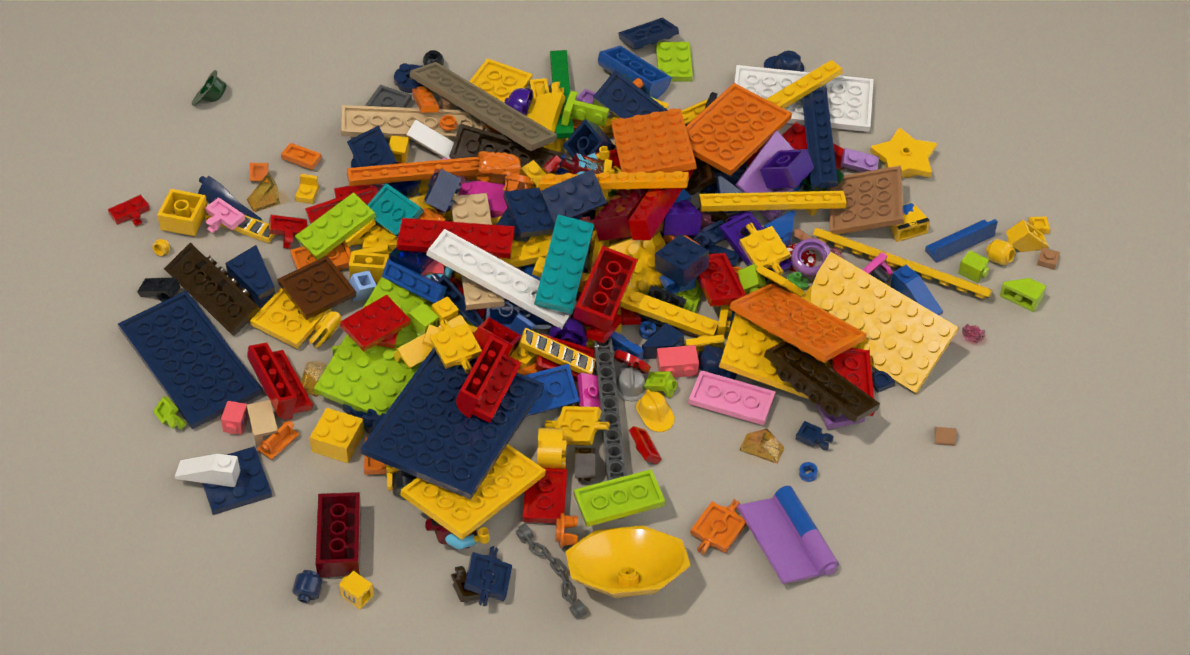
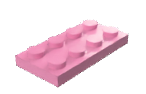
M701 370L688 404L764 426L776 391Z

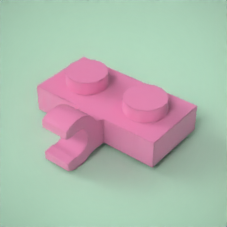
M217 198L205 207L206 213L212 216L206 221L210 225L207 230L212 233L219 229L221 223L233 230L245 220L244 214L220 198Z

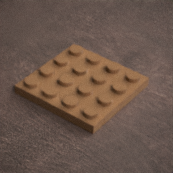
M901 166L844 175L842 182L838 186L829 187L830 191H844L847 202L846 208L830 209L831 233L839 235L904 224Z

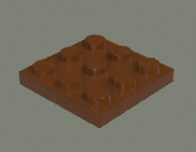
M328 256L278 278L279 286L306 320L356 296L354 288Z

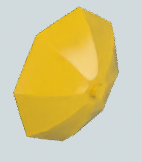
M643 525L595 530L565 551L571 579L587 588L613 598L655 594L690 567L689 558L682 539Z

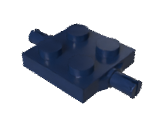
M495 546L490 547L489 555L472 552L470 556L464 589L480 594V606H487L489 597L504 602L507 596L512 565L502 562L497 558L498 548L496 547L494 550Z

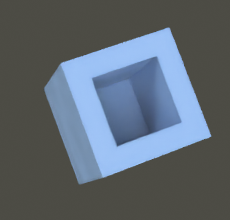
M370 271L352 274L349 283L356 291V296L352 298L353 302L368 299L376 287Z

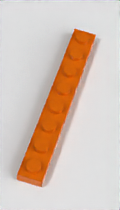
M479 157L347 168L349 186L431 179L434 171L438 169H443L455 176L479 175L483 173L478 172L480 167Z

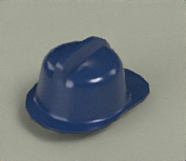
M784 51L777 56L769 57L764 62V68L804 72L801 56L794 51Z
M706 345L703 352L698 355L699 369L735 380L737 373L719 367L724 350L720 347Z

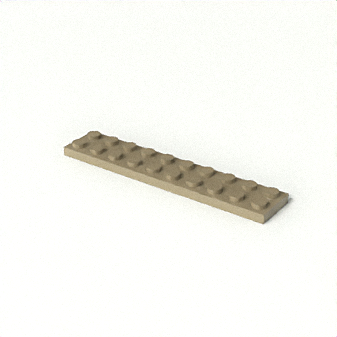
M437 62L410 71L412 79L452 102V104L457 105L465 112L470 113L478 120L483 121L488 126L496 129L501 134L509 137L514 142L522 145L527 150L533 151L555 142L557 139V134Z

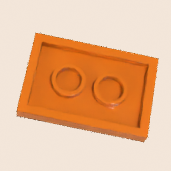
M343 242L325 255L331 259L339 270L349 268L351 251ZM303 246L290 250L297 270L317 261Z

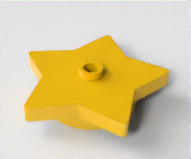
M898 128L890 141L872 145L870 153L878 156L883 161L885 168L901 166L902 177L904 178L917 175L931 177L932 170L928 159L936 150L937 143L915 140L903 129Z

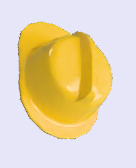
M646 390V393L636 403L638 414L648 429L654 432L669 430L674 424L675 417L665 397L659 392Z

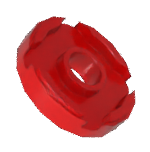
M616 350L613 356L621 364L624 363L629 368L632 366L640 370L642 374H648L651 368L646 362L621 350Z

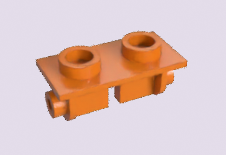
M291 421L283 422L277 433H273L266 441H262L257 450L272 460L299 436V433L293 430L294 424Z

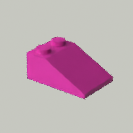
M483 181L467 182L461 185L458 196L487 193L491 218L502 216L507 209L503 198V187L505 185Z

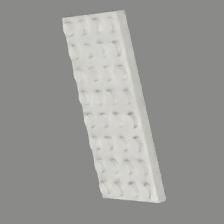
M737 65L734 83L767 99L810 72ZM838 76L820 87L827 88L831 128L870 132L874 79ZM801 98L785 108V110L792 113V118L787 123L794 124L797 122L800 125H805Z

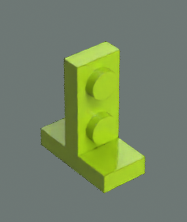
M571 91L563 111L561 125L568 126L572 118L580 121L587 119L605 127L609 108L577 101L578 92Z

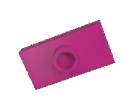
M586 373L578 374L580 407L600 408L598 376Z

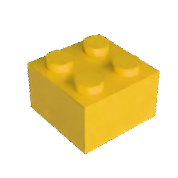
M170 189L157 214L160 230L196 236L207 214L205 209L207 207L206 196Z
M326 408L309 437L311 452L349 463L365 434L363 419Z

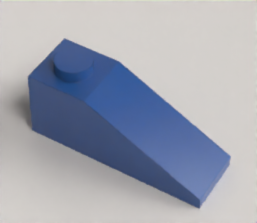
M908 265L892 273L891 288L937 315L943 313L942 308L921 277Z

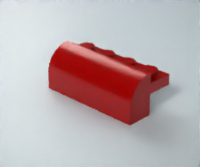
M491 335L456 399L458 409L465 416L470 418L473 414L489 423L492 421L521 366V362L504 354L508 344Z
M267 342L250 345L247 358L278 417L284 420H291L295 413L312 410L313 403L284 350L272 352Z

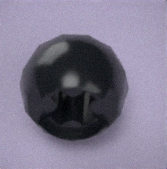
M430 50L424 55V66L434 62L443 66L444 58L440 52Z

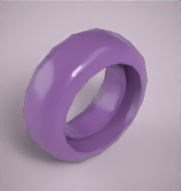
M809 238L802 240L796 244L792 251L791 262L796 272H800L803 277L814 279L831 252L830 248L819 239ZM806 250H816L821 254L823 260L816 267H808L801 260L802 253Z

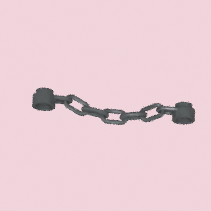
M526 523L519 526L515 532L521 542L527 541L531 552L539 556H545L550 561V566L554 572L561 576L563 580L561 584L562 597L572 605L569 607L572 615L575 618H581L588 612L580 599L576 601L572 599L573 585L564 576L566 568L561 560L553 558L548 553L547 547L531 541V538L534 536ZM534 545H536V546L542 548V550H541L542 553H540V552L534 550V549H535V546H534ZM556 561H558L563 570L559 569L558 571L554 566ZM569 584L570 595L566 593L565 596L564 585L565 587H568Z

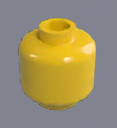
M995 239L992 243L988 244L986 254H988V259L991 262L1007 265L1013 261L1015 249L1010 242Z

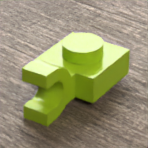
M163 396L153 410V413L160 422L169 425L172 429L177 426L180 430H183L187 424L182 418L176 416L178 408L171 399Z

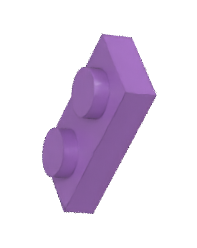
M845 148L843 150L841 166L860 172L877 170L879 157Z

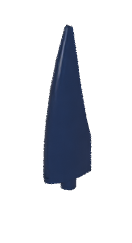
M209 175L207 178L204 176L199 178V182L202 185L198 194L205 195L207 202L212 203L217 198H220L242 214L259 221L262 220V218L242 205L221 183Z
M436 273L431 275L430 279L447 287L443 298L448 296L459 309L458 313L476 327L484 322L476 309L466 310L464 294L447 276L442 275L439 277Z

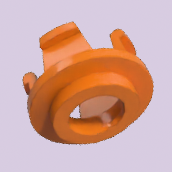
M510 173V176H505L506 180L503 191L532 189L535 182L530 181V177Z
M561 513L560 518L556 519V542H559L560 548L569 545L573 546L577 543L578 536L564 533V529L576 527L578 525V516H567Z

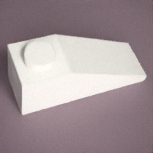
M212 454L180 460L175 479L235 487L240 473L238 457Z

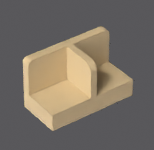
M270 400L247 405L256 448L262 444V436L277 433L278 430Z

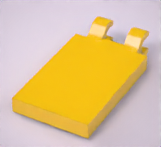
M560 82L552 83L551 93L544 91V84L538 85L536 88L537 97L532 98L527 117L553 133L555 132L565 101L564 88H559Z

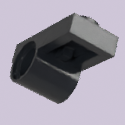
M176 277L145 278L137 292L140 297H157L163 302L176 296L180 285Z

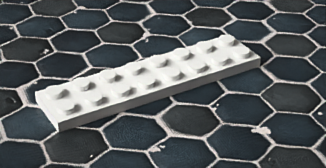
M446 229L443 230L427 251L426 255L556 327H561L562 329L568 318L572 315L534 305L540 283L539 280ZM575 301L572 313L576 308V305L578 303L577 301Z

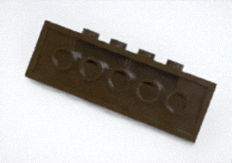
M461 123L449 155L451 159L478 157V153L481 151L505 152L519 157L521 168L533 160L542 168L552 156L557 155L560 159L563 156L561 152L544 148V146L530 151L501 133L495 134L487 128L481 130Z
M190 242L164 270L171 277H176L179 284L229 333L235 336L261 309L249 298L251 294L244 287L240 290L238 288L240 284L233 277L230 279L227 277L229 273L223 267L217 268L215 266L217 262L210 255L205 257Z
M783 341L765 351L764 357L778 367L776 374H778L780 380L789 382L793 385L795 391L804 393L812 403L823 407L827 414L833 415L836 418L844 415L847 419L856 423L878 410L880 406L878 401L825 363L816 360L806 352L800 351L798 347L791 343Z

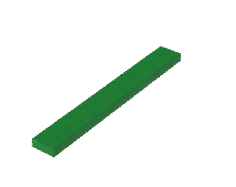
M567 50L550 51L552 83L560 82L559 88H564L563 94L565 95V101L556 126L557 139L569 138L574 133L573 119H570L568 126L561 125L563 111L570 94Z

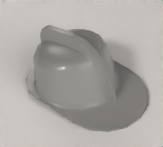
M623 365L616 370L617 394L620 398L631 402L641 399L646 393L644 388L646 374H642L640 370L632 366L629 368L628 365Z

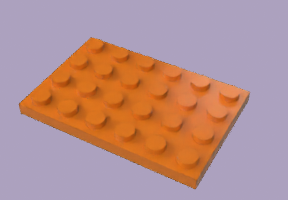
M733 83L686 126L694 156L731 176L770 139L776 130L779 131L792 118V113Z
M672 108L663 112H652L647 115H635L625 119L618 118L611 121L621 172L655 173L662 171L664 173H673L675 171L697 169L681 108Z
M774 282L732 301L729 308L736 312L737 315L750 320L754 325L761 326L770 334L782 338L784 342L791 343L798 347L800 351L812 355L821 362H826L865 341L867 335L865 332Z

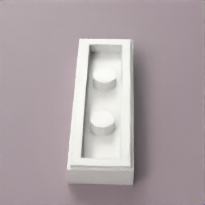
M415 120L406 136L439 156L451 159L449 155L454 142Z

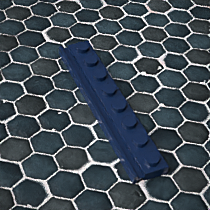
M823 87L802 98L807 150L814 169L810 172L812 189L819 186L820 188L838 186L827 88Z

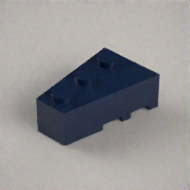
M257 245L225 263L229 273L228 278L233 277L240 284L238 286L240 290L244 287L251 294L249 298L260 309L275 295L274 284Z

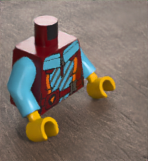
M601 146L598 154L593 153L585 156L577 153L572 160L565 157L561 163V168L568 170L571 174H582L592 169L595 174L603 173V167L598 159H608L610 152L607 146ZM614 170L605 171L609 174H614Z
M428 518L425 522L426 530L435 531L439 543L450 545L458 550L470 548V546L476 545L478 541L481 544H487L490 540L487 527L480 528L478 534L474 530L461 540L435 520Z

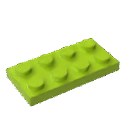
M353 192L295 235V237L316 260H319L376 218V214Z
M652 469L574 489V497L586 527L665 506L666 502Z

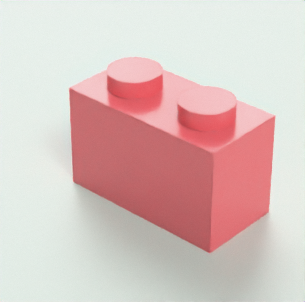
M695 345L657 348L656 362L658 372L670 371L673 377L698 375L699 360Z

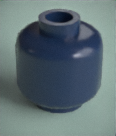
M303 570L302 573L296 575L292 592L298 597V601L310 603V600L318 599L323 581L317 572Z

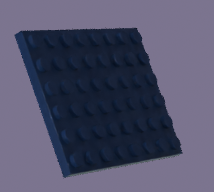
M433 348L362 445L360 454L472 499L544 390V383L516 373L490 423L473 414L468 418L458 409L456 399L469 373H465L462 365L445 369L435 348ZM478 357L469 362L472 368Z

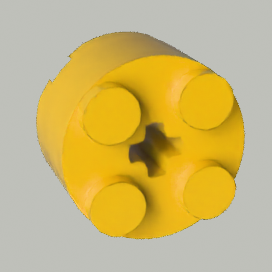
M539 428L537 464L542 468L566 469L567 429Z

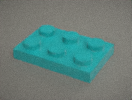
M387 183L367 205L375 212V221L396 237L399 236L402 218L418 219L424 212L420 206Z

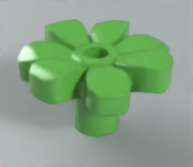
M800 272L790 273L788 278H786L803 290L808 289V278L802 277Z

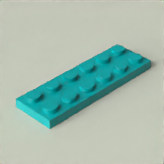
M558 214L534 305L572 314L594 227L593 223Z

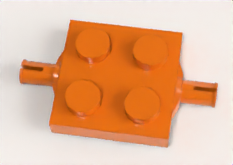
M733 499L728 507L720 506L712 501L691 528L690 534L702 541L697 548L699 553L705 554L709 546L727 553L747 525L743 517L735 512L737 506L740 505L738 500L736 502V499Z

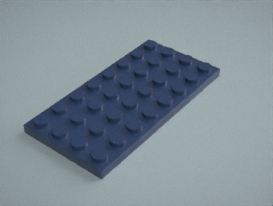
M187 291L118 323L120 331L178 408V411L191 429L222 415L227 401L245 403L262 394L261 387Z

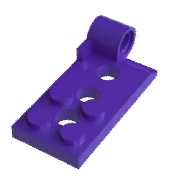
M741 211L729 217L727 223L721 225L720 229L723 236L747 266H750L752 263L739 244V240L747 236H743L740 232L745 231L749 233L746 225L753 223L757 231L764 228L750 211ZM789 259L781 261L779 264L784 272L792 268V263Z

